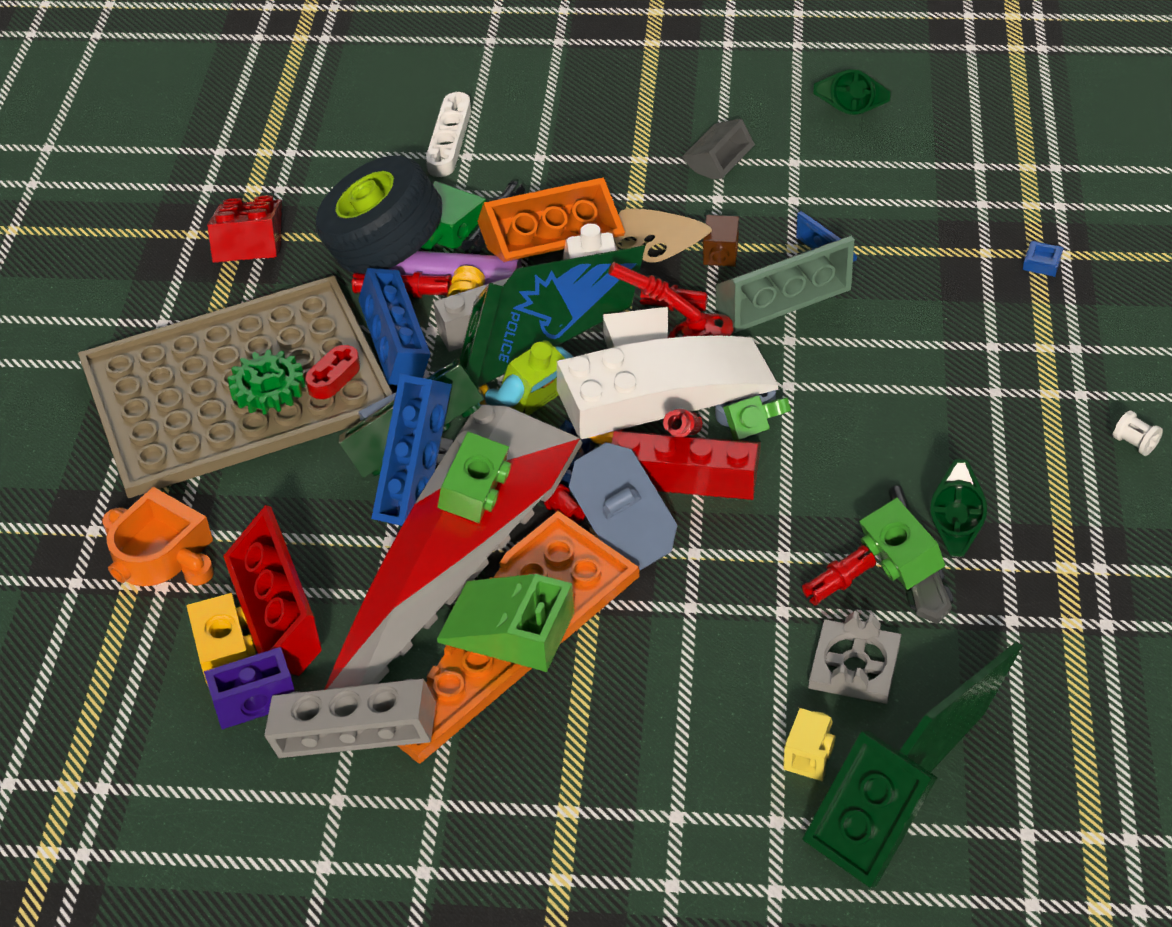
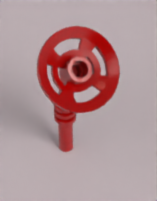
M616 262L612 263L608 272L609 275L641 289L644 295L649 294L651 298L656 297L657 301H666L687 317L685 321L671 330L668 338H675L676 333L680 330L683 333L682 337L731 336L733 333L734 325L728 316L718 313H701L699 309L671 289L668 282H662L659 278L655 280V276L652 275L646 277ZM714 320H722L723 326H715Z

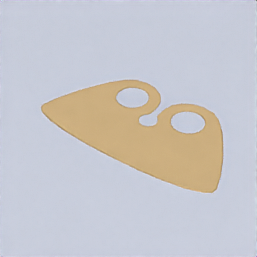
M624 209L618 215L624 227L625 235L615 237L614 241L617 250H620L618 249V243L626 237H635L637 242L633 247H638L644 243V239L647 236L654 235V240L648 242L645 246L642 260L655 263L672 257L692 246L711 233L712 229L705 223L676 214L648 209ZM660 243L667 246L666 251L662 255L657 257L648 256V250L652 246Z

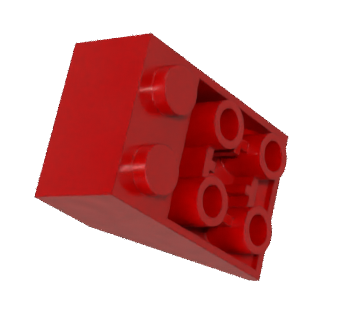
M270 195L255 197L253 202H242L241 198L223 200V204H219L207 224L212 262L277 257L280 251L282 200H273V196Z

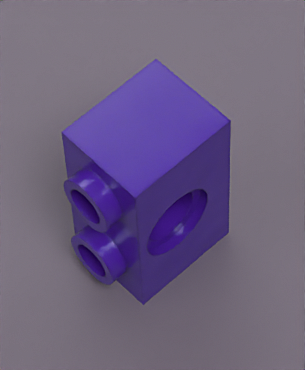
M281 647L204 671L221 729L268 715L272 696L295 692Z

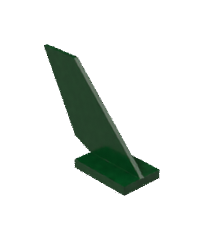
M1016 641L926 713L900 751L871 732L861 731L802 840L869 888L876 887L938 778L931 772L985 714L1023 645Z

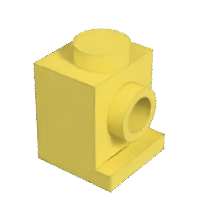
M799 709L785 744L783 770L823 781L826 770V758L830 759L836 735L830 734L833 723L831 717L822 712Z

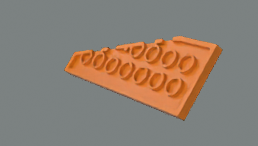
M559 511L508 550L501 559L500 568L494 578L538 574L572 583L575 613L561 643L640 577L637 565ZM446 645L444 656L437 666L433 665L427 675L426 684L436 701L431 742L399 745L398 747L417 763L421 764L532 668Z

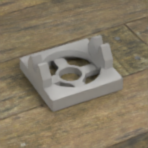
M857 611L848 615L845 623L824 619L808 689L887 704L902 634L880 630L881 623L873 614H870L865 622L860 620L859 612ZM845 639L854 641L852 649L843 654L828 652L830 647L838 641ZM866 643L878 647L885 658V662L871 660L864 652ZM858 657L866 663V667L864 669L857 668L856 671H852L846 668L844 662L848 658ZM827 665L836 666L837 668L832 673ZM872 673L877 674L878 676L872 680H868L867 674Z

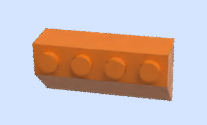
M604 177L484 202L477 221L487 249L503 262L564 249L566 239L573 236H581L580 229L586 224H596L600 227L601 233L609 232L613 234L614 238L625 235L624 227Z

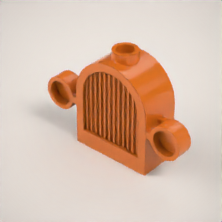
M152 487L128 510L125 508H114L103 516L102 523L107 534V546L113 560L108 570L120 583L126 581L136 586L158 585L170 580L181 570L186 582L190 585H203L212 579L214 570L211 560L207 555L200 553L213 541L207 517Z

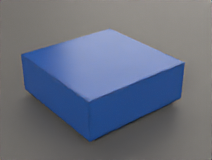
M1031 241L1024 259L1023 270L1055 277L1064 247Z

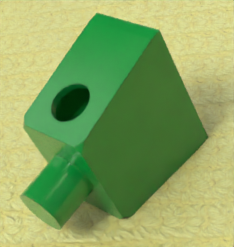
M435 181L433 185L442 199V215L435 232L421 248L431 250L436 244L450 249H457L478 224L477 221L486 198Z

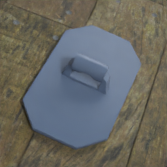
M606 442L574 462L569 488L602 542L637 565L639 571L672 552L678 525L632 449Z

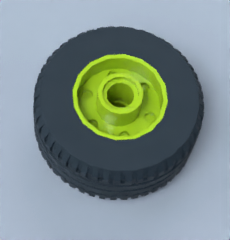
M403 156L378 158L355 169L331 189L318 208L316 232L343 269L359 274H366L367 268L390 269L416 253L433 235L441 219L442 199L415 160Z

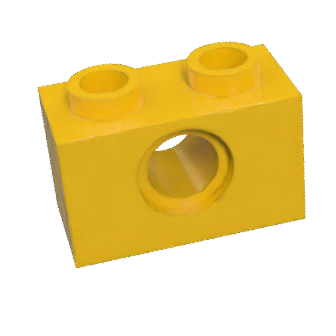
M232 593L186 605L203 674L204 671L256 655L251 634L243 636L242 630L247 629L248 625L241 606L235 607Z

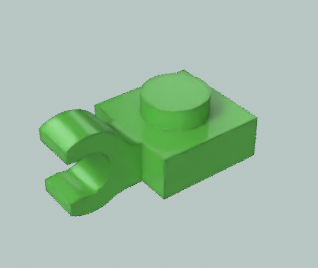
M759 395L723 407L733 440H740L768 430L770 427L767 418L791 411L787 397L762 404Z

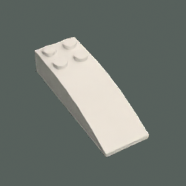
M686 336L655 339L621 345L557 361V392L578 437L581 439L664 419L668 412L678 408L692 412L778 390V383L752 337Z

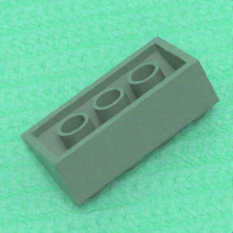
M849 236L716 284V310L719 314H724L732 320L734 325L733 332L736 333L851 290L854 238Z

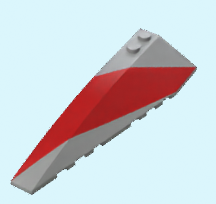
M480 404L481 407L470 415L398 532L356 615L324 690L333 687L362 686L368 683L378 684L389 672L387 665L394 658L400 655L404 656L413 646L411 639L422 627L429 629L438 619L436 612L444 604L451 605L462 592L466 582L473 581L489 564L487 557L493 551L499 548L503 549L511 540L509 533L519 523L526 524L534 515L532 510L540 500L546 502L552 496L582 445L581 438L510 407ZM467 432L509 446L506 461L512 463L506 482L504 484L498 482L495 490L499 491L492 512L485 510L480 523L437 508L441 486Z

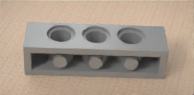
M405 679L398 682L368 683L362 686L333 687L327 690L274 695L271 698L264 736L278 758L431 742L436 701L424 679Z

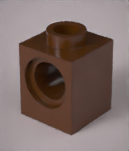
M707 215L706 225L711 227L712 231L703 238V265L736 267L739 244V216Z

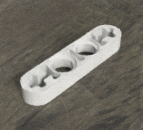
M453 92L445 96L426 154L427 170L432 176L445 177L453 173L471 115L470 97L465 93ZM450 123H457V125L454 126H446ZM443 142H453V143L448 144V145H441V144H440V143H443Z

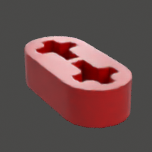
M340 345L334 347L307 372L305 380L310 396L316 399L330 398L360 370L359 355L353 346Z

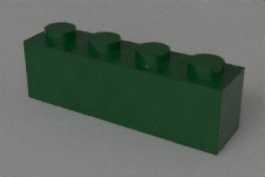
M459 358L426 378L452 384L442 433L450 428V421L459 415L465 418L481 407L479 402L484 400L483 394ZM395 399L339 435V444L363 478L371 473L373 476H377L381 472Z

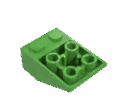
M538 574L467 581L437 638V642L547 672L575 613L572 583Z

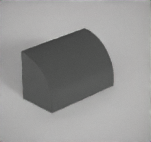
M742 119L715 123L682 158L697 174L710 179H722L755 144Z

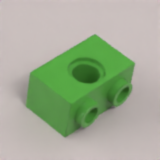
M467 432L441 486L437 508L480 523L485 510L492 512L499 494V491L495 490L498 482L504 484L509 475L512 463L506 461L509 446Z
M895 498L859 521L865 535L860 540L864 546L869 548L868 554L872 552L874 557L878 555L882 560L880 564L890 580L898 579L907 590L945 567L938 543L898 498Z

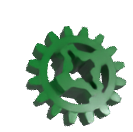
M266 350L264 356H259L257 352L252 353L253 359L241 358V367L233 366L231 368L233 375L228 376L231 398L233 401H237L240 409L248 406L249 413H254L258 408L262 409L263 415L268 413L269 408H274L277 412H280L282 404L294 405L292 397H301V388L306 385L301 363H296L295 356L293 355L285 358L284 351L278 352L276 356L272 355L271 350Z

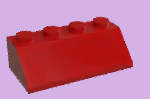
M623 430L614 431L611 444L632 449L657 491L747 500L754 499L761 442L692 436L675 437L669 434Z
M265 505L223 557L257 653L260 654L281 647L290 674L300 676L322 649L312 610L272 507Z

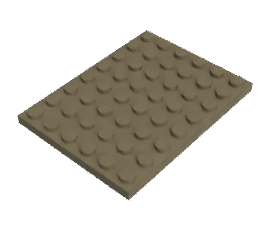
M334 275L78 352L128 499L145 494L152 487L160 489L353 427L361 422L358 411L393 394ZM349 345L353 346L358 352L360 370L330 398H313L309 395L307 385H305V387L301 388V397H292L294 405L289 406L284 403L281 405L280 412H277L274 408H269L266 415H263L262 409L259 408L254 413H249L248 406L240 409L237 401H233L231 398L228 376L233 375L231 368L233 366L241 367V358L253 359L252 353L257 352L259 356H264L266 350H271L272 355L276 356L278 352L284 351L285 358L292 355L295 356L296 363H301L304 379L307 372L334 347Z

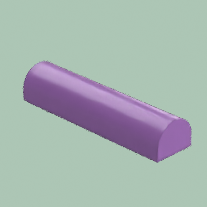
M417 251L405 261L389 270H399L400 275H413L414 272H422L423 275H451L453 277L454 271L458 267L473 266L484 274V285L509 278L517 268H522L521 259L503 262L495 255Z

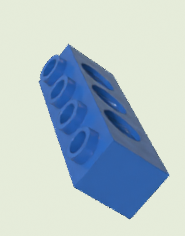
M367 268L358 300L387 383L398 385L400 374L423 378L430 358V351L399 270Z
M400 374L371 519L400 526L405 522L415 502L435 472L452 384Z

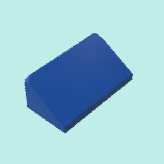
M800 211L797 213L796 238L811 249L841 239L804 212ZM855 253L853 256V262L857 260V256Z

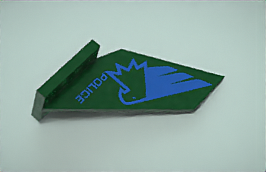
M646 245L517 268L503 286L489 283L473 303L459 356L460 361L477 386L481 387L504 375L509 363L530 350L534 343L547 340L554 347L559 346L602 323L603 314L620 313L629 309L632 305L636 287L609 275L608 272L612 263L616 262L639 273Z

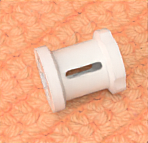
M1130 410L1116 424L1113 437L1118 441L1124 439L1139 448L1140 454L1147 456L1157 446L1163 429L1157 425L1152 427L1137 418L1135 412Z

